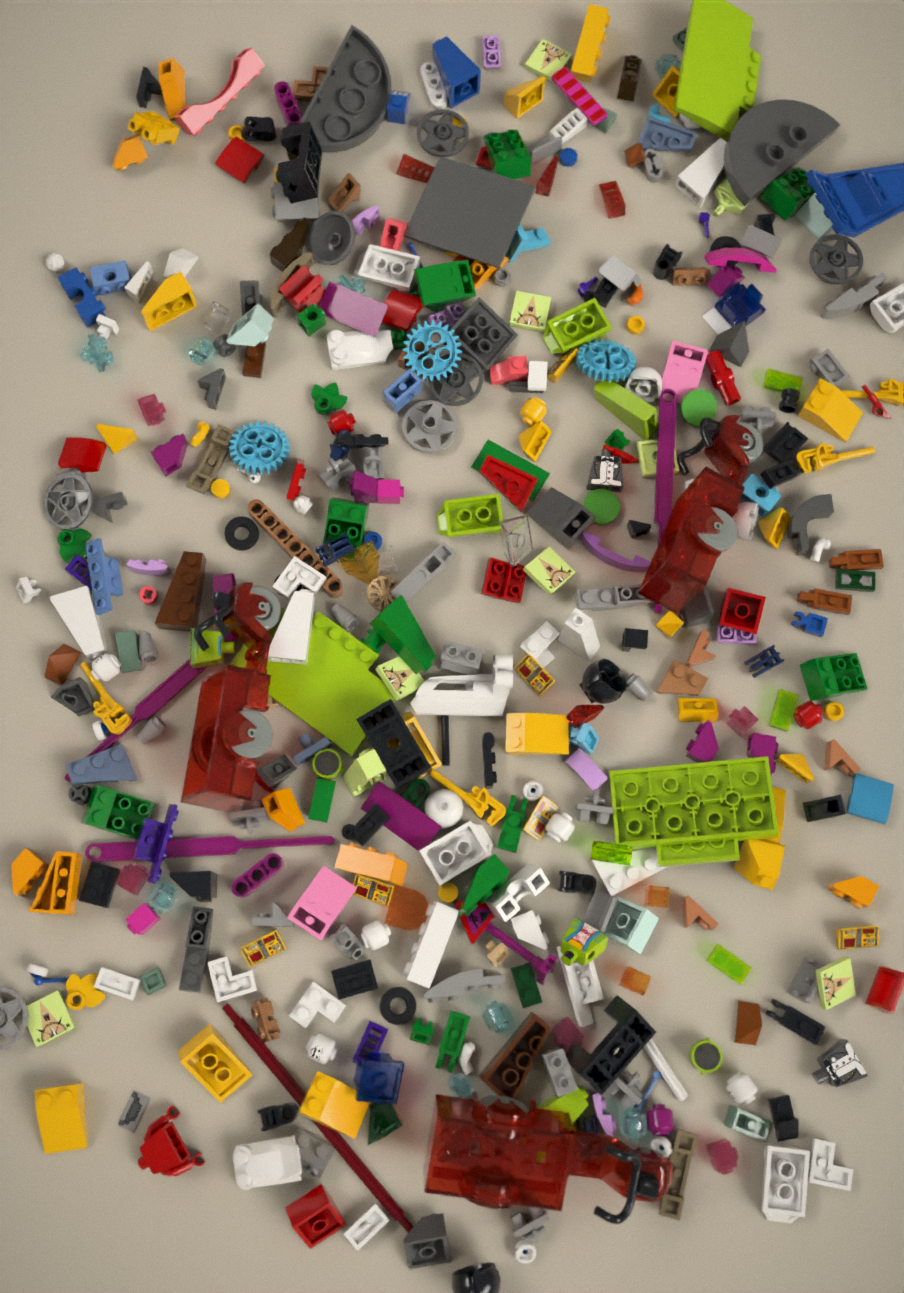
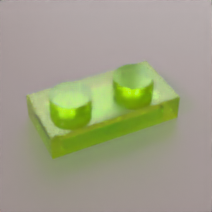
M768 368L762 388L781 393L782 390L787 388L800 392L803 377Z
M783 689L778 690L768 726L785 732L789 731L798 694Z
M593 840L590 860L630 866L633 846Z
M716 944L706 959L708 963L739 985L743 983L752 969L719 944Z

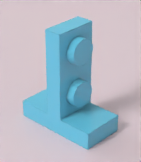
M519 224L506 253V257L509 259L508 262L515 261L520 252L548 247L551 241L544 228L524 231L521 224Z
M570 721L569 743L581 747L585 753L592 755L599 736L591 725L587 723L580 725Z

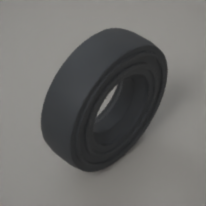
M722 236L712 243L709 252L722 247H742L735 238ZM728 260L726 267L735 266L739 261Z
M240 516L228 522L224 534L227 543L232 548L244 551L256 544L259 530L253 520ZM239 527H245L249 530V535L244 540H238L234 535Z
M394 987L386 991L380 1001V1012L383 1018L394 1025H402L409 1022L416 1012L414 995L402 987ZM394 998H402L406 1002V1009L402 1014H395L391 1011L390 1003Z

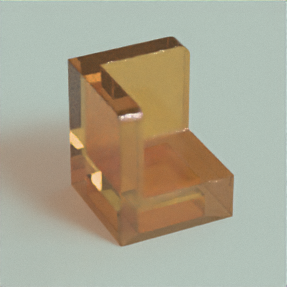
M646 886L644 907L668 908L670 887Z
M627 966L619 986L644 996L651 976Z

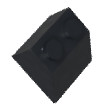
M212 871L170 873V877L190 897L196 898V901L212 902V898H217L216 873Z

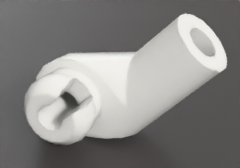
M238 466L237 471L245 473V468L239 470ZM250 470L247 473L251 483L256 484L260 481L259 472L253 475Z
M820 538L813 546L810 560L819 562L823 548L829 549L831 541Z

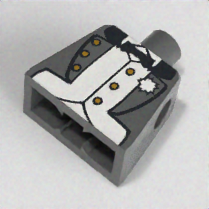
M602 448L601 456H594L586 490L606 489L611 492L621 493L624 487L621 458L612 457L609 451Z
M846 1039L838 1040L817 1058L821 1069L813 1073V1077L819 1085L828 1080L831 1086L839 1087L868 1076Z

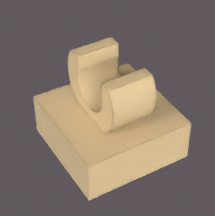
M492 941L485 945L490 952L487 958L495 967L510 954L502 942L498 946Z

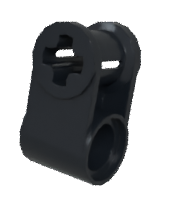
M248 116L244 121L245 126L241 129L242 137L249 141L269 142L273 141L277 136L274 121L271 117Z
M666 244L656 260L653 269L654 277L659 280L666 279L679 262L683 252H678L672 249L669 244Z
M559 871L561 878L558 892L590 894L597 886L596 879L592 875ZM584 879L591 880L593 886L590 890L582 887Z
M293 1102L258 1109L257 1112L261 1116L263 1125L261 1131L275 1129L292 1123L299 1116V1107ZM286 1107L293 1110V1118H287L284 1115Z

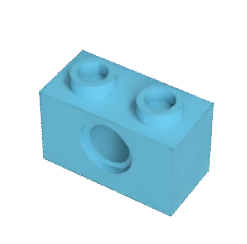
M754 474L748 477L735 495L742 502L758 503V514L762 517L767 516L782 496L776 488L770 489L761 477ZM756 492H760L763 497L757 496Z

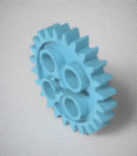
M432 320L431 325H428L427 321H425L424 327L418 323V330L416 331L412 328L411 330L414 334H407L410 340L403 342L408 346L402 349L403 352L408 354L403 357V359H409L406 366L412 365L411 370L413 372L417 370L416 375L418 377L423 374V380H426L427 376L430 377L431 382H433L435 376L438 381L441 379L440 375L447 378L446 372L449 371L453 374L452 366L458 368L455 361H461V358L457 356V354L462 353V350L457 349L462 345L459 342L456 343L459 336L453 337L452 335L455 330L448 331V324L443 328L441 321L437 326L434 320ZM440 334V342L433 343L431 341L432 335ZM444 342L447 343L446 346L437 349L435 351L436 354L434 356L432 354H428L421 360H418L419 356L424 355L430 351V347H433L435 349ZM424 343L425 349L422 352H417L415 350L416 344ZM443 350L450 352V356L446 360L440 358V353ZM426 359L433 360L434 365L432 368L427 369L424 367Z
M594 339V343L588 341L587 344L579 347L576 364L579 365L578 369H582V373H588L587 377L594 376V380L600 378L601 382L607 379L611 383L612 379L618 382L619 378L621 380H625V377L629 378L631 372L635 369L636 357L633 356V352H629L630 348H624V344L617 345V341L611 343L610 339L607 342L601 339V342Z
M259 421L256 422V425L249 422V427L243 424V430L236 429L237 434H232V440L229 441L230 457L233 459L234 465L239 466V470L245 468L246 474L251 470L253 475L259 472L260 476H262L263 471L270 475L271 469L277 472V466L282 468L283 462H287L290 443L288 442V437H285V432H280V427L274 429V423L267 426L266 421H264L263 425H260Z

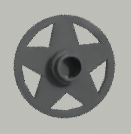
M447 109L434 110L420 120L417 127V139L420 146L427 153L437 157H450L462 151L469 139V128L465 119L458 113ZM442 114L439 121L429 119L433 116ZM453 117L459 120L463 126L453 125ZM421 128L429 134L424 141L421 137ZM465 137L460 146L455 148L454 140ZM440 145L445 152H438L432 150V148Z
M828 235L822 237L813 245L809 255V262L813 272L821 280L831 284H845L855 279L863 267V254L859 246L850 238L842 235ZM828 240H837L833 247L823 243ZM848 244L855 250L857 255L847 252ZM815 251L822 258L817 265H815L814 261ZM858 266L856 272L848 277V268ZM833 272L837 279L829 278L823 274Z
M461 353L457 354V356L470 361L474 366L463 367L461 361H455L458 368L452 366L453 374L449 371L446 372L447 378L440 375V381H438L436 376L434 377V381L443 385L440 395L435 391L430 377L428 378L433 396L445 405H465L471 402L481 391L483 385L482 369L478 362L467 354ZM450 354L441 357V359H448ZM479 376L478 386L473 391L469 382ZM456 393L465 398L460 401H449Z
M64 474L56 478L49 485L43 503L48 521L53 526L63 530L75 529L86 521L93 507V492L91 486L83 477L76 474ZM75 479L79 480L86 489L77 490ZM64 480L61 490H53L60 482ZM49 501L55 505L52 516L49 510ZM88 501L87 508L84 514H82L81 506ZM67 517L73 522L70 525H60Z

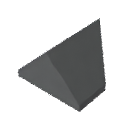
M745 321L717 335L709 352L720 351L723 359L741 367L749 353Z
M81 677L61 684L51 696L52 699L76 713L78 717L95 710L93 707L94 700L88 684Z

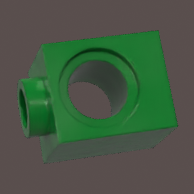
M314 303L296 316L298 325L309 337L326 325L325 312L321 307L317 308Z

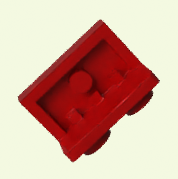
M305 265L279 287V291L298 313H301L313 303L316 305L323 298L326 290L320 284L324 279L319 274L313 276Z

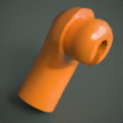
M631 283L633 293L627 298L629 305L633 306L642 300L644 293L641 284L636 287Z

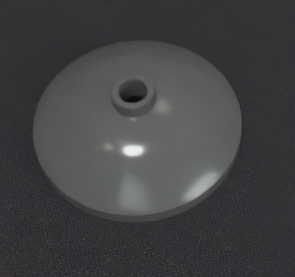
M330 211L321 215L314 222L309 233L308 247L317 262L327 266L336 265L350 254L356 237L352 220L342 212Z

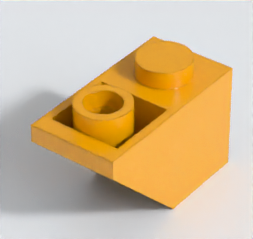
M138 134L121 139L112 161L114 169L124 170L129 167V164L134 162L135 164H140L148 157Z
M290 788L274 791L261 799L269 818L289 832L306 824Z
M25 848L12 863L13 893L18 896L26 895L32 889L33 882L36 879H40L47 870L45 868L49 865L30 849Z
M863 876L829 884L828 889L833 891L832 894L834 896L850 900V904L858 909L869 907L879 888V885Z

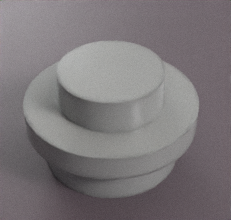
M498 269L494 273L493 281L497 286L504 287L510 283L511 275L506 269Z

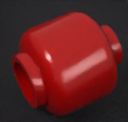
M340 410L330 415L327 422L333 435H338L342 430H348L350 433L353 432V424L356 423L353 414H348L346 410Z
M807 701L795 708L793 716L800 728L810 729L822 722L821 715L824 714V711L819 703L815 705L812 701Z

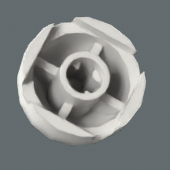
M639 367L633 370L629 378H627L625 389L645 402L652 403L655 398L660 397L663 381L655 369Z
M742 502L736 505L732 512H728L737 526V537L751 540L754 532H750V530L757 523L758 503Z
M440 789L429 795L425 802L424 811L425 815L438 823L442 829H447L460 821L464 807L458 794L452 790Z

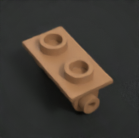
M704 266L702 268H691V270L676 267L672 269V286L707 285L710 269Z
M268 997L261 999L260 1003L259 1000L251 1003L252 1016L258 1023L257 1033L259 1038L264 1043L271 1041V1039L279 1038L278 1033H280L277 1020H268L269 1016L275 1015Z

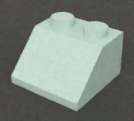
M815 193L795 216L819 240L833 230V224L825 216V209L815 197L817 194Z
M257 304L233 324L226 342L245 346H256L260 342L264 343L269 337L268 333L272 329L271 325L274 319Z
M617 896V901L604 934L622 946L641 954L659 918L649 910Z

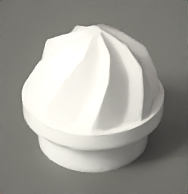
M53 253L46 259V265L48 269L59 272L64 267V259L61 255Z
M301 495L294 499L293 506L297 513L300 512L304 515L310 509L313 503L309 501V497Z

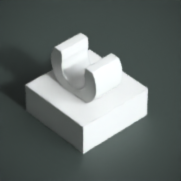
M99 314L96 322L99 326L97 332L100 333V337L107 339L110 333L117 335L119 327L116 321Z
M27 577L19 579L16 590L23 604L31 602L33 596H37L40 593V588H32V586L36 585V580L29 581Z

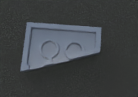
M648 116L638 142L642 144L643 151L653 149L655 151L690 152L697 132Z
M123 744L65 765L72 785L137 781L136 774Z

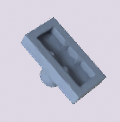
M305 733L298 738L304 750L294 755L293 759L300 766L309 761L320 750L329 749L332 745L327 737L314 744L310 735Z

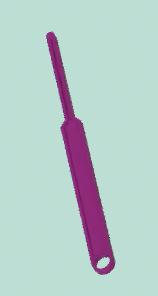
M671 389L662 391L659 398L654 523L658 526L655 613L662 611L663 553L665 550L666 526L671 522L677 395ZM670 393L674 400L670 403L665 402L663 394Z
M238 625L227 626L230 634L224 637V642H236L247 632ZM190 659L187 660L136 706L135 714L131 717L132 723L123 733L110 735L88 756L109 749L139 721L149 720L208 666L193 669L190 665ZM67 774L65 776V780L71 782L70 777Z
M234 836L171 839L166 845V858L235 855L240 849L328 845L333 844L335 839L332 836L239 841ZM138 841L94 843L89 845L85 851L86 858L92 862L141 860L133 858ZM97 846L101 850V855L97 859H92L89 856V851L92 847Z

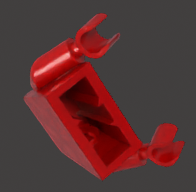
M171 1106L167 1111V1115H162L149 1125L144 1136L145 1143L140 1147L143 1156L138 1159V1165L142 1170L149 1167L153 1174L161 1172L162 1175L176 1177L191 1170L194 1165L200 1167L205 1163V1160L201 1163L195 1161V1158L202 1155V1152L195 1153L193 1159L189 1160L191 1155L172 1121L168 1122L170 1119L174 1120L180 1117L181 1112L175 1117H172L170 1114L171 1110L176 1106Z

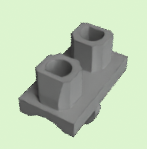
M744 406L740 422L752 425L760 433L761 429H772L776 412H771L770 407H762L760 411H754L752 406Z
M382 446L375 448L363 447L364 474L383 480Z
M347 457L344 459L340 458L337 461L330 458L328 459L330 465L318 474L328 487L335 490L340 486L338 480L344 478L346 481L354 478V470L356 468Z
M594 791L593 797L585 796V802H592V805L576 804L575 810H578V821L589 822L590 812H596V823L606 825L610 814H613L612 807L597 806V803L605 804V798L598 797V791Z
M262 800L253 801L252 809L245 810L243 803L233 804V810L230 812V820H232L233 827L247 828L249 834L253 833V827L260 826V822L269 821Z
M344 923L340 926V929L335 930V934L328 937L349 959L353 957L357 960L364 953L362 949L364 944Z
M628 1071L623 1075L620 1074L607 1089L613 1095L621 1089L625 1095L620 1099V1102L627 1109L635 1105V1103L639 1105L643 1101V1093L638 1090L643 1086L638 1081L640 1077L638 1072H635L633 1075Z
M535 1202L528 1207L532 1215L531 1219L525 1221L521 1212H518L511 1216V1221L514 1227L512 1230L516 1238L532 1230V1232L525 1235L527 1241L536 1238L539 1243L542 1241L539 1235L546 1232L544 1225L537 1229L535 1227L550 1220L546 1210L543 1211L539 1203Z

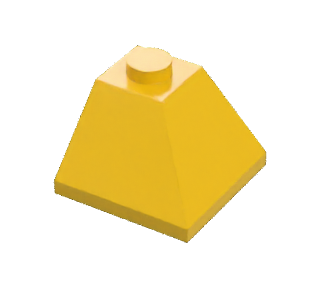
M672 65L651 96L673 116L678 117L680 113L674 110L680 69Z
M544 76L519 84L513 89L507 90L504 94V106L516 119L543 101L546 80Z
M765 839L743 840L739 850L740 861H735L733 868L753 885L773 890L780 874L785 845Z

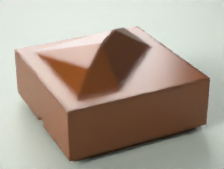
M640 142L624 150L627 165L630 168L646 160L643 146Z

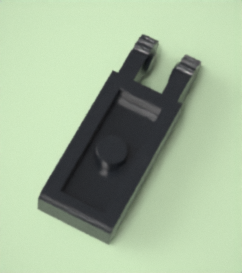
M344 433L335 438L334 445L337 448H375L379 446L384 447L389 444L388 437H381V434L364 437V434L352 436L350 433Z
M793 459L764 470L760 476L767 486L773 489L800 476L804 471L802 468L794 471L792 467L796 465L797 461Z
M487 732L482 738L484 786L486 789H493V783H497L496 771L492 770V764H496L495 752H491L495 739L493 733Z
M775 999L772 1000L773 1006L785 1012L780 1017L773 1011L767 1010L765 1013L767 1016L810 1043L818 1044L826 1028L825 1026L791 1006H786Z

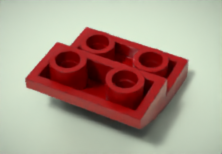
M235 136L224 148L214 164L245 184L253 169L257 170L265 154Z
M393 289L383 302L388 305V308L381 323L408 332L416 322V315L424 307L422 306L421 298Z
M66 438L58 465L60 469L78 467L81 473L97 472L100 469L107 445L94 439Z
M492 557L489 558L481 594L500 600L521 603L527 575L523 571L525 566L512 561L507 563Z

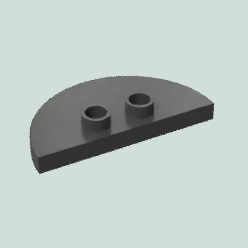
M351 25L300 123L310 121L324 153L349 150L367 141L378 130L387 113L391 94V77L387 63L374 42L355 26Z
M795 100L767 101L748 110L736 123L727 139L724 150L726 177L738 200L745 207L762 193L771 181L784 175L833 135L841 124L821 109Z

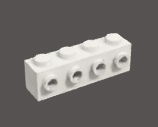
M436 901L433 904H429L426 911L427 920L425 924H421L418 932L420 938L418 943L415 942L411 949L413 956L411 961L406 963L403 970L405 979L430 989L459 910Z

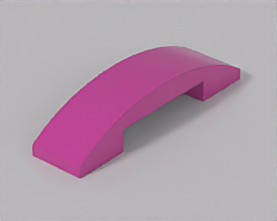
M723 248L711 251L704 256L708 265L726 267L727 261L731 260L754 263L759 271L772 273L777 271L768 258L749 249Z

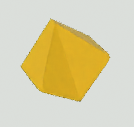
M669 610L655 627L669 639L684 622Z

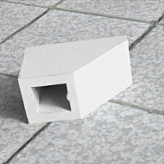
M533 910L509 919L516 939L541 950L548 949L549 939L545 932H541L539 925L542 923L538 913L534 914Z

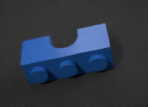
M77 267L57 277L70 300L78 296L84 297L81 302L74 306L87 328L97 323L96 319L99 314L106 317L104 313L106 308L101 300H96L95 297L98 295L92 286L88 287L87 282L89 281L84 272L80 273Z

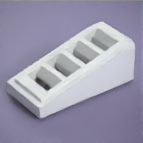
M576 108L558 123L549 134H553L555 138L561 136L563 144L586 128L588 119Z
M148 261L144 263L125 286L128 296L137 303L140 302L153 274V269Z

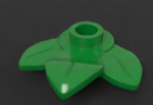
M336 382L329 384L324 389L315 384L311 391V396L315 401V410L322 415L330 413L331 410L341 409L348 399L347 396L339 395ZM323 404L327 405L326 408H321L320 406Z
M85 529L61 531L57 538L61 546L59 550L61 558L66 563H70L76 555L86 558L85 544L92 535ZM67 537H71L69 542H65Z

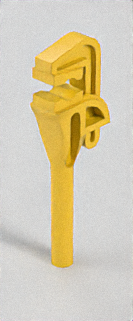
M889 378L887 382H882L879 385L880 391L874 392L878 400L896 406H902L904 403V382H897ZM840 390L848 398L867 399L868 396L864 391Z
M821 443L817 448L800 451L795 460L799 469L802 468L804 471L802 474H808L812 471L809 463L810 458H812L811 462L814 465V472H819L821 469L838 461L874 454L875 449L872 446L835 454L831 453L834 449L832 445L826 446L825 443Z
M81 663L80 667L100 695V702L95 701L93 703L95 711H93L94 715L101 718L113 734L119 735L123 733L132 723L131 717L128 714H124L121 718L116 719L119 714L126 711L125 708L106 692L99 680L95 679L88 663Z
M433 769L429 776L447 789L458 794L480 819L483 817L484 811L488 810L489 807L487 805L494 808L496 811L492 810L491 816L486 820V823L491 827L504 817L506 813L504 805L492 798L485 787L481 790L479 787L474 786L472 793H468Z

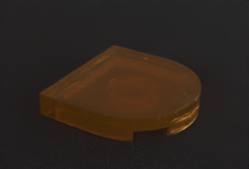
M395 885L384 924L387 923V925L404 930L419 928L428 917L426 915L428 908L426 898L416 890Z

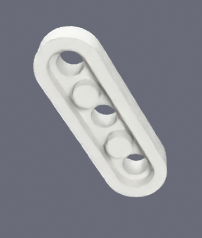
M426 62L420 68V75L430 105L435 110L444 109L447 106V95L437 66L434 63Z

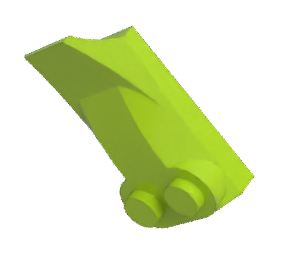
M593 298L548 320L542 338L551 354L565 353L595 338H603L612 330V326L596 298Z
M500 493L445 500L441 509L436 513L438 533L448 538L486 533L496 535L504 531Z

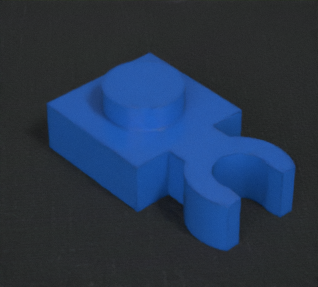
M797 611L794 613L793 616L798 617L800 622L793 621L791 623L793 627L804 626L803 632L819 637L824 636L827 617L810 612L807 614V617L802 612Z

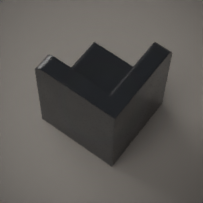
M775 214L758 215L753 226L774 235L772 224L775 220Z
M625 628L622 636V651L629 652L631 648L647 649L648 630Z

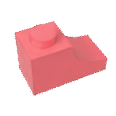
M392 217L386 219L380 247L399 251L405 239L404 233L408 222Z
M508 357L504 362L492 365L489 368L491 385L507 384L510 381H527V357Z

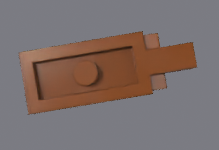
M881 549L844 551L839 553L838 557H831L828 560L829 568L840 567L843 570H874L884 567Z
M815 588L814 590H808V593L800 591L797 594V602L807 603V607L849 615L852 595Z

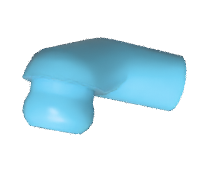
M658 105L650 107V117L670 123L671 118L661 116Z

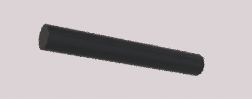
M441 715L442 766H450L449 715Z

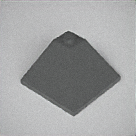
M480 297L450 329L455 330L452 335L453 337L459 336L456 343L462 344L457 349L462 350L463 354L474 358L481 369L485 371L489 370L518 336Z

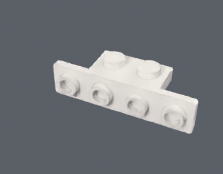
M561 945L557 946L558 956L561 961L578 1026L584 1027L592 1024L594 1020L589 1003L604 999L594 962L592 960L586 966H582L574 961L571 966H567L561 960L563 956Z

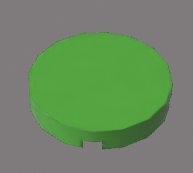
M702 389L689 391L683 397L680 404L683 419L693 426H700V422L704 417L713 419L717 413L715 397L712 393Z
M595 489L589 492L583 503V506L596 516L594 523L599 526L612 523L620 511L619 499L613 492L606 489Z

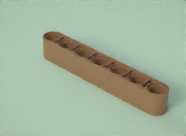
M254 499L249 502L248 511L251 518L291 559L294 556L303 562L306 559H312L313 562L309 566L318 572L326 573L327 579L320 588L329 597L339 598L343 594L341 580L327 566H323V562L261 500ZM255 508H261L259 513L253 512ZM269 520L274 521V524L271 526L265 525ZM281 533L287 534L284 539L278 538ZM294 546L300 547L297 552L291 551V548ZM332 585H338L339 589L336 591H331L330 587Z

